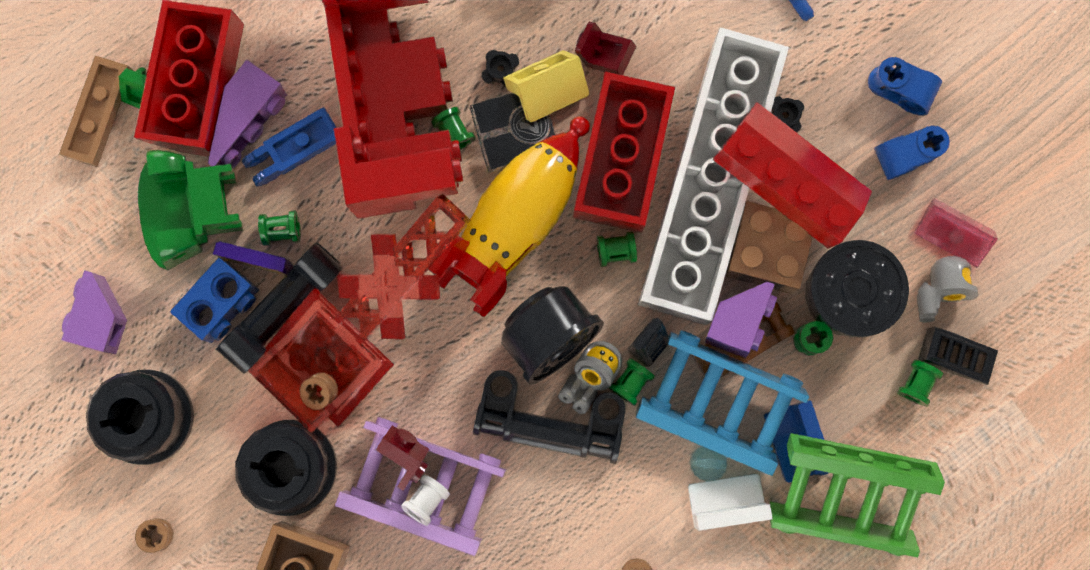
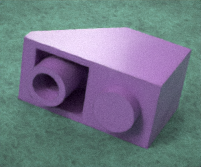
M84 270L83 276L77 280L74 287L73 295L75 300L71 312L66 314L62 323L63 336L61 340L101 352L116 354L127 319L105 277Z
M765 282L721 301L705 343L744 358L747 357L750 349L757 351L765 332L759 329L763 315L770 318L777 300L776 296L771 295L775 284Z

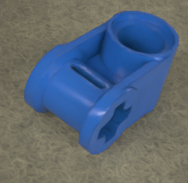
M898 57L885 59L878 67L871 71L868 77V86L875 95L899 105L909 113L919 116L928 114L942 84L941 78L934 73L922 70Z
M933 125L908 135L888 140L874 147V150L888 181L909 173L944 154L949 148L950 139L943 128ZM923 142H932L934 147L925 148Z

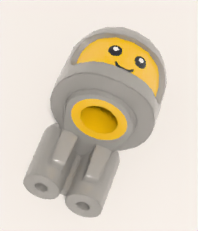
M947 256L934 263L930 272L931 286L924 282L918 290L917 304L920 322L935 321V316L940 308V302L973 300L978 297V288L972 285V268L967 260L962 257Z
M596 341L589 344L575 364V374L569 376L558 395L559 399L566 404L572 402L573 409L577 413L585 414L597 397V390L608 389L619 373L622 357L618 349L605 341Z

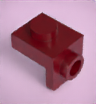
M589 21L584 32L578 37L575 53L588 68L623 75L637 46L631 39L602 32L596 23Z
M392 425L376 448L377 452L407 470L397 486L402 491H404L410 480L417 484L428 467V464L423 460L429 448L419 443L416 437L405 429H397Z

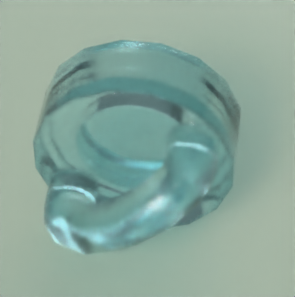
M703 446L694 450L689 461L692 473L698 479L707 482L716 481L721 478L728 466L726 456Z

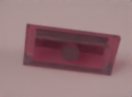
M935 198L930 202L914 232L916 235L954 256L962 257L976 268L979 267L998 240L994 230Z

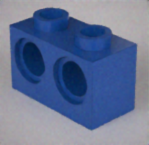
M219 257L171 309L170 313L202 341L212 343L214 340H221L232 328L230 322L239 312L243 314L252 307L256 301L254 295L260 289L229 262ZM235 280L237 283L235 295L225 298L223 294L224 286L228 282ZM210 307L213 313L212 319L207 325L202 326L199 321V315L203 309Z

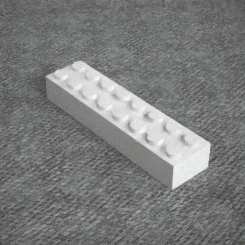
M719 28L712 45L638 306L703 325L712 322L749 192V187L712 159L756 102L771 112L788 53V46L725 28Z

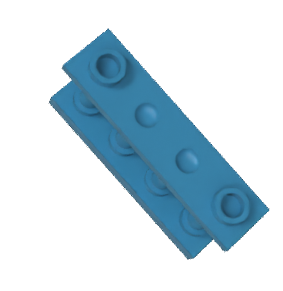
M680 330L679 335L670 332L668 345L677 349L656 396H652L651 399L642 396L637 407L636 418L773 476L778 466L776 453L772 452L771 444L792 398L807 403L809 395L806 389L802 387L803 382L787 374H783L779 378L699 344L701 339L689 332ZM690 354L710 362V365L690 410H686L683 414L671 409L672 405L669 401ZM725 368L745 378L724 424L715 428L704 423L705 418H703V415ZM760 383L779 391L757 440L753 439L752 443L738 437L737 429L757 385Z

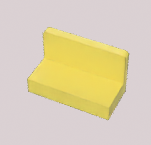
M564 50L503 77L507 90L519 96L526 120L529 122L543 118L589 95L579 56Z

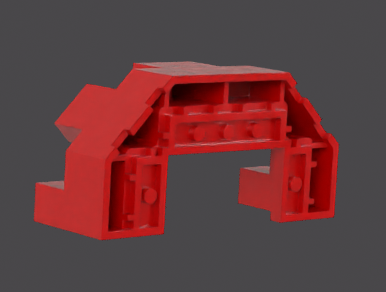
M321 0L325 8L343 127L334 128L346 206L357 219L417 209L416 201L458 194V182H463L459 140L452 141L449 130L416 135L414 122H407L409 120L437 116L448 109V102H453L450 81L443 82L441 69L447 68L444 47L437 48L434 36L401 42L397 21H391L388 10L429 3L428 0Z

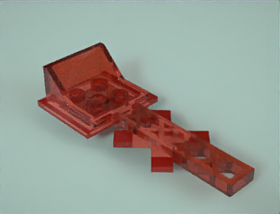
M441 194L434 199L398 243L396 242V233L372 234L374 272L372 274H340L337 276L339 298H351L343 309L339 311L316 288L313 289L267 344L264 356L248 372L310 433H313L329 420L337 427L342 425L394 366L368 340L369 337L380 326L381 339L403 340L405 338L402 299H440L439 275L424 274L471 220L444 194ZM440 209L455 223L449 231H436L435 214ZM413 240H426V258H413ZM399 267H403L404 275L399 274ZM369 299H377L378 309H370ZM347 318H359L360 331ZM327 350L332 352V354L335 357V361H333L328 356ZM326 373L335 380L338 386L337 397L323 409H311L302 402L300 397L301 384L314 374ZM317 385L316 395L318 397H322V395L320 394L322 388L319 385Z

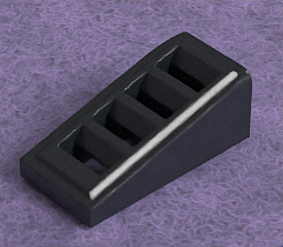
M653 318L628 347V352L647 367L651 366L668 346L669 335L663 322L659 318Z
M934 326L927 328L918 360L937 369L989 385L998 350ZM941 341L947 342L943 357H937ZM954 345L959 346L955 363H952L950 358ZM968 349L972 353L968 367L965 368L962 365ZM979 354L986 355L981 374L975 372Z

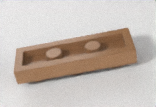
M96 55L94 56L59 152L61 156L98 167L121 104L118 76L126 68L133 70L131 67Z

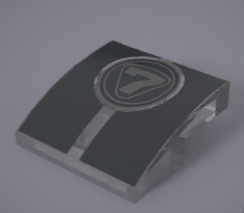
M514 93L471 104L469 107L488 173L502 171L516 156L536 143L556 135L550 114L534 122H529L526 120L519 96Z

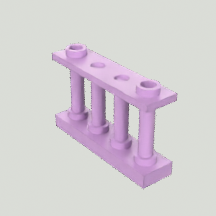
M377 417L376 423L366 421L363 428L376 432L356 487L352 486L351 491H340L335 506L475 556L482 538L475 536L477 530L473 528L492 474L504 477L506 469L499 467L501 460L482 453L479 459L416 437L419 443L429 448V452L444 457L436 481L447 490L458 462L479 469L460 524L456 523L454 528L440 524L442 518L439 517L444 503L442 499L430 515L431 522L428 526H425L410 517L401 507L403 502L406 501L412 484L410 480L404 491L397 487L407 471L403 467L391 499H386L385 504L371 499L373 493L370 490L383 457L381 453L376 451V448L390 427L393 425L397 428L398 423L381 417Z

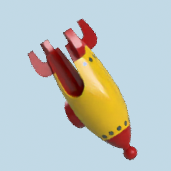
M579 116L571 120L569 132L548 137L516 156L484 191L462 236L449 237L434 256L428 270L434 275H439V286L445 289L455 275L459 276L477 289L470 300L476 304L473 310L482 317H485L505 294L507 288L506 276L545 240L567 205L578 169V139L585 136L590 130L589 121L585 117Z

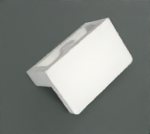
M758 474L688 485L694 528L699 531L773 519L770 504L764 502L761 479Z

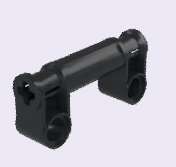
M318 242L314 243L294 264L287 275L224 338L215 350L245 374L265 353L267 341L303 304L315 288L321 292L334 280L343 269L340 265L341 263Z
M505 370L495 371L487 377L481 403H479L473 435L479 436L480 433L500 436L506 442L571 454L582 458L591 455L609 459L611 464L617 463L625 417V404L618 395L611 392L599 394L593 401L588 425L516 411L514 410L518 394V381L516 377ZM499 376H505L511 381L512 390L506 397H499L492 390V383ZM606 398H612L618 404V413L611 419L602 418L598 412L600 402ZM486 420L501 422L503 425L489 423ZM593 442L602 443V444H607V445H610V446H609V447L599 446V445L593 444Z

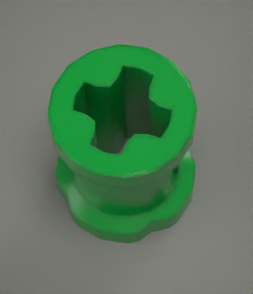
M452 107L434 117L431 124L433 128H438L439 131L449 130L452 141L459 140L460 150L470 145L476 137L472 132L467 131L459 116L461 114L460 109Z
M296 210L290 211L288 215L268 217L266 214L259 215L258 229L263 246H270L273 241L290 239L294 243L301 241L300 220ZM286 226V229L274 230V227Z
M633 231L619 237L604 238L603 235L597 236V251L601 267H607V264L611 262L629 260L630 263H635L637 261Z
M812 321L802 325L793 336L796 350L807 356L825 352L833 342L832 330L824 322ZM811 334H818L819 340L808 344L806 337Z
M629 358L626 362L627 368L617 382L611 384L609 389L629 404L635 406L638 402L636 397L647 381H653L655 375L635 360Z
M914 360L911 364L913 369L905 386L899 387L897 393L911 402L928 407L930 404L928 397L936 380L941 379L943 372L925 362Z

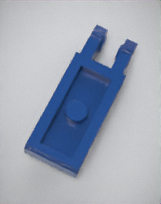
M325 107L320 108L264 141V145L248 153L242 159V163L245 168H251L271 156L274 164L260 171L252 178L256 187L263 186L278 178L280 174L288 173L336 144L334 128L337 127Z

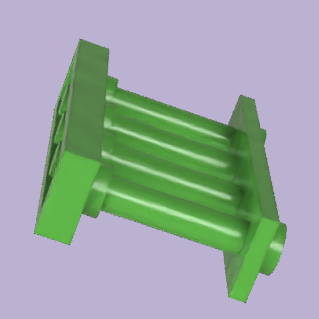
M790 433L787 451L790 465L796 466L786 503L782 504L772 501L769 503L773 518L770 520L771 528H776L789 534L800 533L883 550L896 556L908 555L918 558L920 550L914 531L909 529L921 495L925 493L941 495L945 481L936 462ZM814 470L833 473L822 511L800 507L810 473ZM852 477L870 481L858 519L836 515L847 480ZM889 485L907 488L894 526L873 522L884 488Z

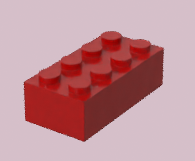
M605 72L573 218L634 232H643L646 226L675 92L674 86Z

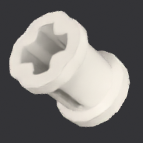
M423 475L419 480L421 485L409 501H404L401 507L405 513L417 522L428 526L431 522L430 515L442 499L446 500L450 493L442 484L427 475Z

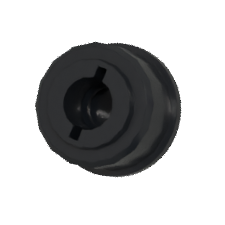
M852 240L831 248L819 259L806 281L805 299L810 314L816 321L824 322L830 327L832 333L836 335L869 337L884 332L899 320L908 302L909 283L902 264L888 249L870 241Z
M566 286L546 287L530 296L507 318L504 324L506 328L502 332L501 344L523 369L524 379L532 385L551 376L576 357L598 335L603 328L604 322L597 314L592 315L570 288Z
M136 370L120 373L102 382L91 396L86 411L87 432L94 445L108 457L137 465L162 462L177 453L187 441L194 420L192 401L184 386L169 374L156 370Z
M281 420L255 431L242 444L235 461V480L242 496L255 508L280 516L299 515L318 506L330 493L337 475V458L330 440L317 427L299 420Z

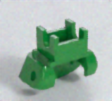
M161 150L147 151V163H145L139 177L138 208L145 245L151 258L160 268L170 270L201 253L202 245L208 243L207 235L243 231L239 214L228 215L224 184L236 183V177L231 164L194 169L193 162L187 161L183 155Z

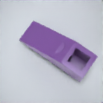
M248 60L243 63L224 87L208 160L210 166L231 164L232 169H234L242 157L241 152L249 142L254 143L260 137L264 129V123L271 115L275 116L285 104L287 94L282 85Z

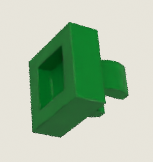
M141 67L136 72L126 68L118 76L121 102L140 109L147 76L146 68Z

